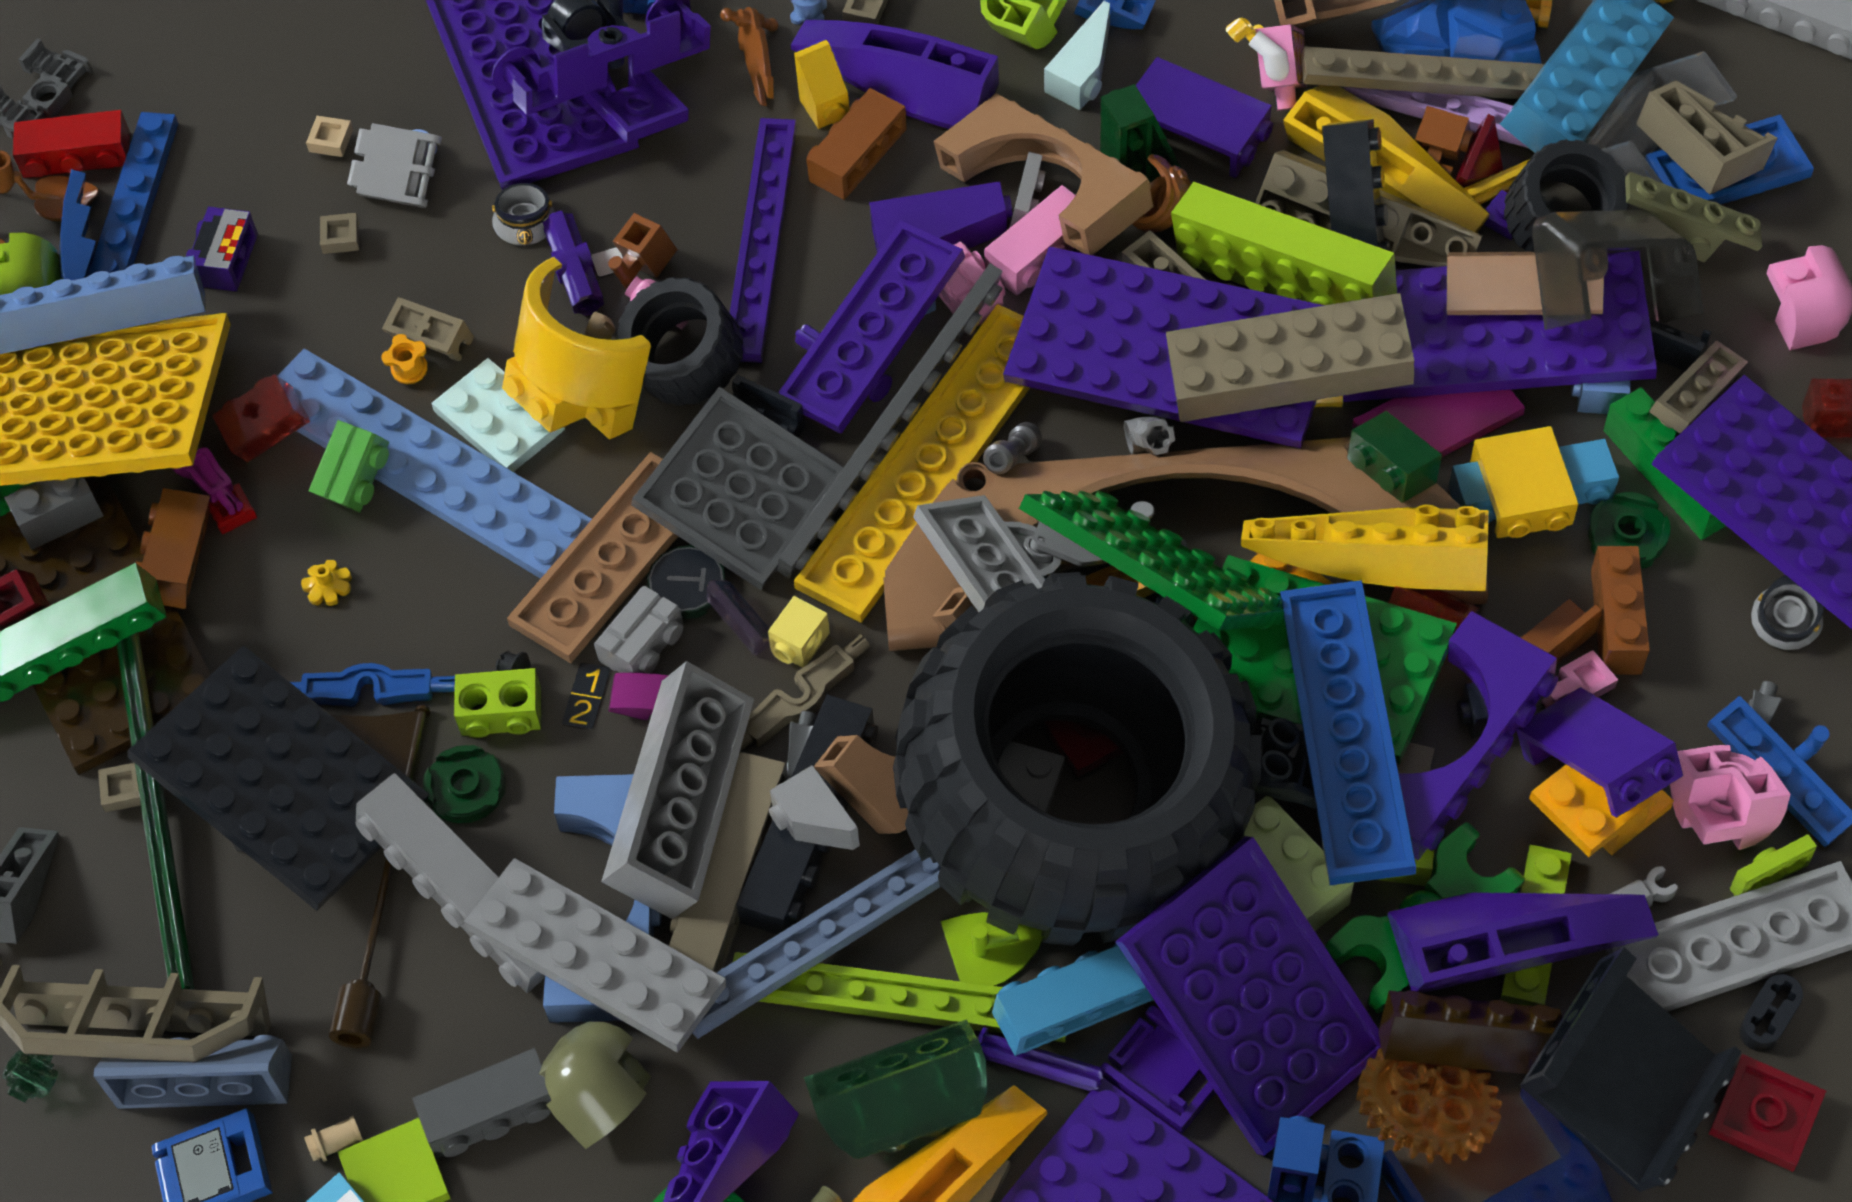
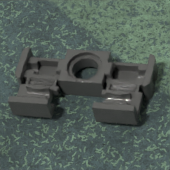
M37 38L18 59L24 72L40 74V78L22 97L23 102L21 100L14 102L12 98L10 99L9 95L4 93L0 85V125L3 126L7 136L13 139L14 122L54 118L73 97L70 89L85 72L93 73L88 59L70 50L62 51L63 59L61 54L46 49L42 40ZM46 93H56L52 100L39 101L40 97Z

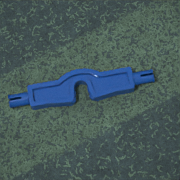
M375 663L357 664L346 668L342 672L305 673L302 675L301 682H290L318 705L355 706L359 701L361 689L366 684L374 685V698L380 705L432 700L433 693L455 692V675L433 677L430 669L391 670L384 665Z

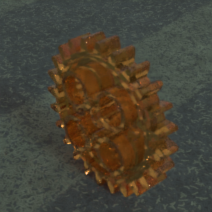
M1381 1048L1378 1049L1375 1059L1369 1058L1367 1060L1365 1070H1362L1359 1079V1089L1356 1100L1362 1102L1359 1113L1369 1116L1366 1127L1368 1129L1381 1128L1378 1136L1379 1141L1392 1138L1395 1141L1393 1151L1397 1152L1405 1146L1409 1148L1410 1159L1414 1160L1418 1153L1422 1152L1425 1153L1428 1163L1431 1164L1436 1154H1440L1447 1164H1451L1454 1153L1464 1161L1468 1159L1471 1150L1478 1154L1481 1153L1484 1143L1490 1144L1501 1118L1499 1111L1502 1101L1496 1099L1499 1091L1498 1087L1488 1085L1491 1077L1490 1073L1477 1074V1069L1388 1060L1384 1059Z

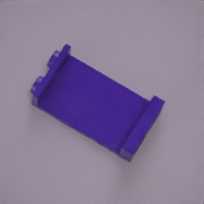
M1159 57L1155 58L1136 85L1155 115L1160 127L1229 156V176L1234 178L1238 176L1244 166L1249 167L1256 155L1257 146L1261 141L1266 142L1273 130L1274 123L1270 121L1272 105Z
M1581 687L1534 715L1525 728L1519 726L1516 730L1524 760L1535 766L1552 755L1599 784L1605 790L1611 815L1616 818L1683 776L1675 742Z

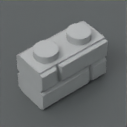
M642 586L594 643L598 660L619 673H651L659 662L661 651L667 644H675L682 635L684 624L680 608L668 599L661 598L653 590Z

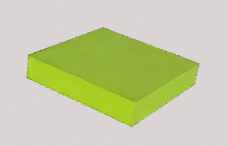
M419 1118L338 1151L348 1182L365 1202H445L451 1199Z

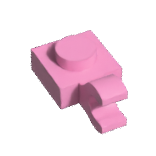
M1592 650L1560 668L1558 677L1561 681L1557 682L1553 692L1549 697L1542 699L1541 703L1547 708L1580 687L1600 697L1614 689L1618 679Z

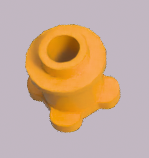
M404 334L394 336L392 339L393 344L389 350L382 353L381 358L384 365L390 366L393 378L399 383L413 384L420 381L428 370V363L424 357L427 351L425 344L422 341L414 342L409 340Z

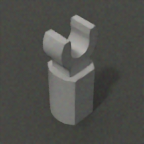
M1663 866L1651 869L1646 880H1636L1610 894L1645 895L1647 903L1651 907L1653 901L1667 902L1675 896L1678 887L1676 884H1673L1667 888H1661L1656 884L1655 881L1663 878L1666 871Z

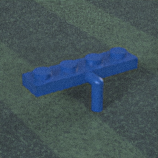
M1738 696L1708 722L1707 727L1725 745H1730L1732 752L1746 755L1754 760L1762 757L1773 768L1791 794L1787 809L1824 848L1852 825V810L1806 764L1829 738L1830 733L1825 726H1816L1808 738L1793 750L1741 696Z

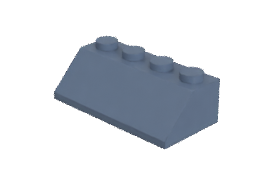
M259 1035L254 1040H238L197 1062L102 1058L94 1068L93 1077L117 1109L287 1104L292 1054L283 1039L272 1035ZM179 1037V1038H173V1039H181V1040H191V1039H188V1038H181V1037Z

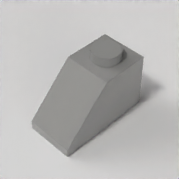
M813 765L770 790L773 807L769 808V813L776 826L781 831L787 828L795 840L850 850L860 846L856 824Z

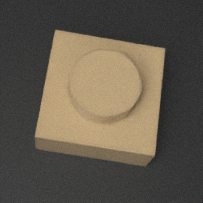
M316 116L306 141L308 151L343 157L353 132L351 120Z

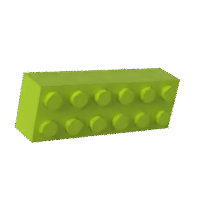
M1197 182L1191 184L1171 212L1178 255L1193 269L1198 268L1214 274L1222 280L1233 281L1251 290L1321 305L1397 294L1395 255L1391 251Z

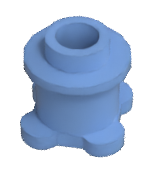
M791 0L794 11L790 14V19L793 24L799 25L804 23L805 20H825L823 10L827 8L826 0Z

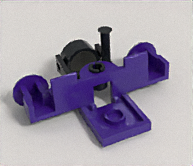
M555 0L548 14L542 15V39L560 51V53L554 54V64L541 68L539 66L538 54L533 49L524 46L514 47L503 53L494 64L492 81L495 88L500 92L513 93L514 102L526 115L583 95L590 106L628 144L688 121L689 109L650 70L710 49L711 26L698 13L691 11L689 0H655L648 9L645 19L647 32L643 34L628 28V24L623 20V0H597V3L594 0ZM625 56H628L629 87L611 93V89L607 86L608 69L621 67L624 64Z

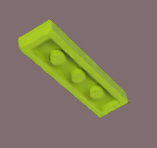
M1530 844L1523 874L1526 880L1521 887L1520 893L1565 894L1572 853ZM1552 963L1506 973L1504 975L1500 1000L1510 1004L1545 1005Z

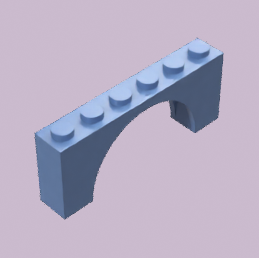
M634 774L556 777L554 815L560 832L585 834L612 846ZM634 900L632 910L626 922L654 937V927L661 926L662 914ZM545 976L543 1007L549 1023L622 1021Z

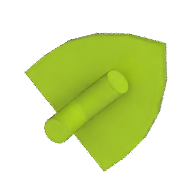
M986 912L961 915L941 921L959 981L991 986H1000L1024 969L1035 956L1043 941L1044 936H1041L1042 930L1019 924L1013 935L987 923L988 913Z

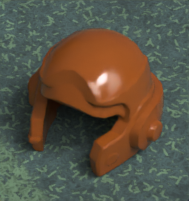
M1151 154L1147 159L1156 167L1160 174L1159 177L1150 182L1153 207L1132 223V225L1144 232L1150 230L1153 233H1158L1173 227L1171 212L1189 189L1191 182L1185 170L1175 165L1172 166L1165 158L1159 155Z

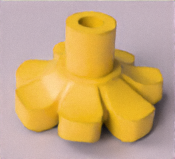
M327 560L325 564L311 566L308 569L310 577L301 580L303 591L309 593V602L312 605L318 606L325 599L326 605H337L339 603L337 594L346 596L351 590L348 582L351 581L352 576L348 568L344 567L338 570L339 567L335 560Z

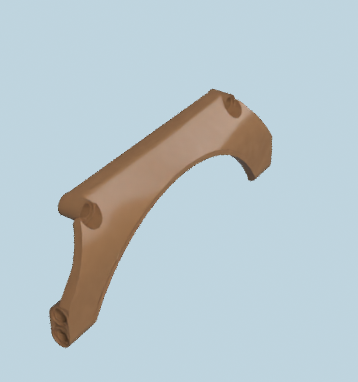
M1351 437L1303 441L1301 449L1269 443L1169 451L1159 455L1144 453L1018 463L1004 474H994L985 465L971 462L961 467L957 474V480L952 479L933 501V503L985 495L1004 522H1021L1037 528L1039 521L1018 509L1025 494H1042L1043 491H1049L1054 494H1061V491L1078 494L1079 491H1085L1095 495L1097 491L1106 493L1146 482L1167 479L1211 478L1246 482L1279 490L1311 502L1330 513L1418 507L1420 505H1434L1445 509H1458L1461 507L1437 483L1401 503L1347 459ZM971 478H979L985 483L984 487L978 491H970L964 484ZM917 523L886 568L885 577H883L889 651L936 647L942 630L933 620L932 616L953 589L961 587ZM1487 575L1486 591L1422 589V591L1434 608L1486 604L1488 600Z

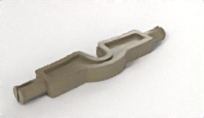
M859 634L843 649L838 645H834L819 658L798 670L794 680L795 684L799 686V689L804 694L802 697L792 698L779 689L772 691L750 713L740 752L751 743L757 747L762 746L786 725L790 724V722H799L802 711L815 713L823 704L827 692L854 671L853 660L870 648L866 638L863 639V636Z

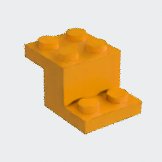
M1567 764L1532 790L1529 797L1588 857L1592 856L1602 847L1612 856L1670 810L1674 802L1665 791L1660 790L1616 818L1611 815L1604 788Z

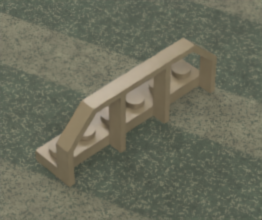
M12 965L0 989V1026L24 1054L197 1062L246 1036L267 1035L271 1026L263 977H254L249 992L182 989L179 973H170L164 988L108 986L103 969H95L89 984L28 982L23 979L21 966ZM12 1005L14 1006L16 1018L10 1013ZM21 1024L69 1026L66 1034L27 1032ZM88 1027L146 1030L143 1038L85 1035ZM164 1031L203 1033L191 1040L161 1039Z

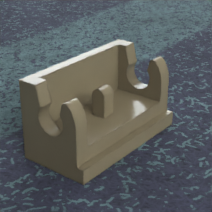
M400 297L397 298L382 327V330L390 334L392 338L398 334H404L407 336V339L414 342L422 341L427 348L446 354L450 359L461 361L462 359L459 353L461 342L470 346L474 339L464 320Z

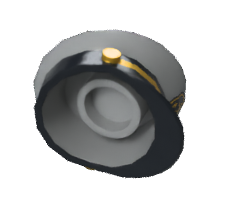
M528 183L510 185L497 195L495 204L492 205L494 212L492 225L496 234L508 243L519 246L536 244L546 237L542 222L546 221L550 214L555 213L552 200H549L547 193L539 186Z
M1784 575L1774 581L1767 590L1763 591L1756 598L1751 612L1752 625L1758 636L1769 645L1783 650L1800 649L1813 642L1822 631V614L1825 607L1788 576Z

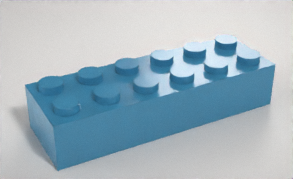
M1593 0L1500 125L1534 153L1540 151L1545 145L1556 143L1559 140L1575 141L1576 139L1584 141L1674 17L1653 0Z

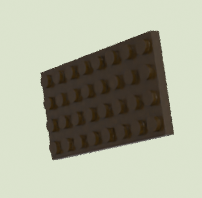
M105 476L84 477L103 517L33 550L29 547L12 512L10 511L1 516L0 578L15 569L33 573L51 606L134 564L136 561L143 562L144 555L140 554L141 542ZM164 606L166 618L154 623L151 628L139 632L153 727L211 675L176 607ZM117 645L101 650L83 659L80 664L67 667L49 676L46 681L33 685L78 775L132 747Z

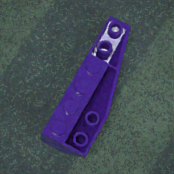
M805 20L791 43V50L798 52L827 40L843 80L865 93L871 88L905 106L906 116L946 129L953 127L992 97L999 86L998 56L931 35L901 28L839 20Z
M1466 893L1390 911L1387 914L1411 991H1417L1422 994L1656 938L1659 935L1646 897L1639 894Z

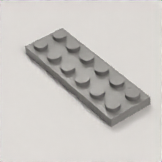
M516 858L511 861L464 920L465 929L677 1053L726 987V978Z
M1839 861L1656 922L1655 926L1659 934L1656 938L1606 950L1608 954H1611L1625 947L1637 959L1626 976L1668 1012L1852 950V881L1842 862Z

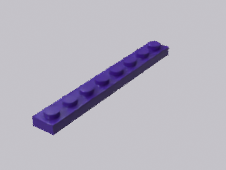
M760 118L730 307V314L737 322L743 337V356L740 362L762 363L797 132L796 120Z

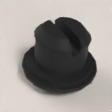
M506 651L500 655L501 659H497L495 665L496 671L529 669L530 660L526 652H520L516 655Z

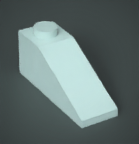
M1103 1L1044 68V92L1078 110H1081L1089 99L1094 100L1102 86L1101 77L1110 28V3Z

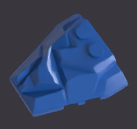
M1411 0L1373 20L1371 23L1372 31L1381 52L1541 64L1540 51L1534 39L1536 32L1535 20L1525 0Z

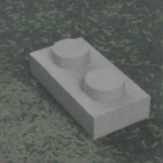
M1028 152L1010 227L1039 203V200L1032 198L1034 191L1040 193L1042 191L1046 171L1039 170L1043 155Z

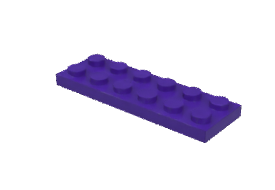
M900 220L778 393L802 404L805 416L842 434L965 258L963 249Z

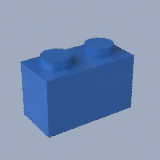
M1303 1116L1280 1117L1267 1198L1274 1202L1313 1201L1318 1177L1324 1124L1315 1123L1312 1119Z

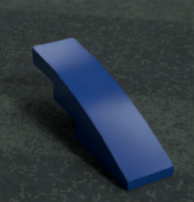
M71 169L63 201L59 244L60 279H70L71 281L87 277L96 245L95 240L85 238L89 228L91 211L90 206L81 204L85 189L86 173Z

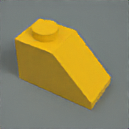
M824 40L795 52L799 99L818 129L841 121L849 112V97L829 42Z

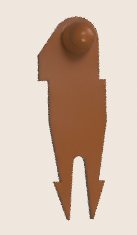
M747 7L737 11L724 8L720 12V17L723 21H732L739 27V48L744 51L746 65L755 88L754 94L760 105L767 106L765 92L767 98L773 99L774 85L764 29L774 32L778 29L779 23L774 18H765L755 8Z

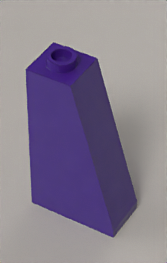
M1000 181L869 202L871 226L877 253L900 220L953 245L962 242L969 249L1002 235L1007 231V218L1013 216L1010 196H1003Z

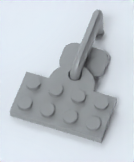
M985 495L917 505L913 516L978 612L984 608L986 600L996 590L1023 580L1024 585L1033 582L1038 589L1042 588L1043 582L1050 574L1107 564L1101 558L1040 521L1037 528L1021 522H1004ZM1136 502L1131 507V510L1137 511L1149 519L1154 515V507L1148 502Z

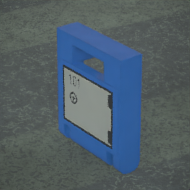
M247 1108L157 1142L151 1147L153 1156L158 1159L155 1161V1167L163 1202H251L273 1193L255 1117ZM230 1140L236 1146L246 1143L252 1167L251 1171L238 1175Z

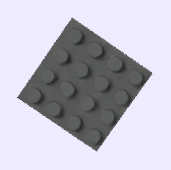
M718 387L632 498L631 506L762 590L777 570L779 557L844 467L721 387Z

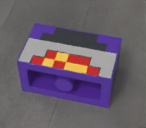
M208 206L203 220L198 222L196 240L192 249L187 251L186 257L194 255L204 288L238 291L258 236L250 211Z

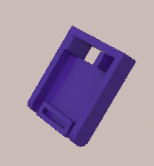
M1150 1006L1145 1012V1016L1157 1027L1154 1029L1153 1026L1139 1018L1108 1056L1110 1063L1119 1069L1120 1072L1105 1062L1100 1067L1104 1070L1103 1078L1177 1132L1183 1134L1216 1092L1210 1083L1207 1082L1189 1106L1185 1100L1180 1098V1095L1199 1072L1202 1075L1204 1074L1163 1012L1155 1006Z

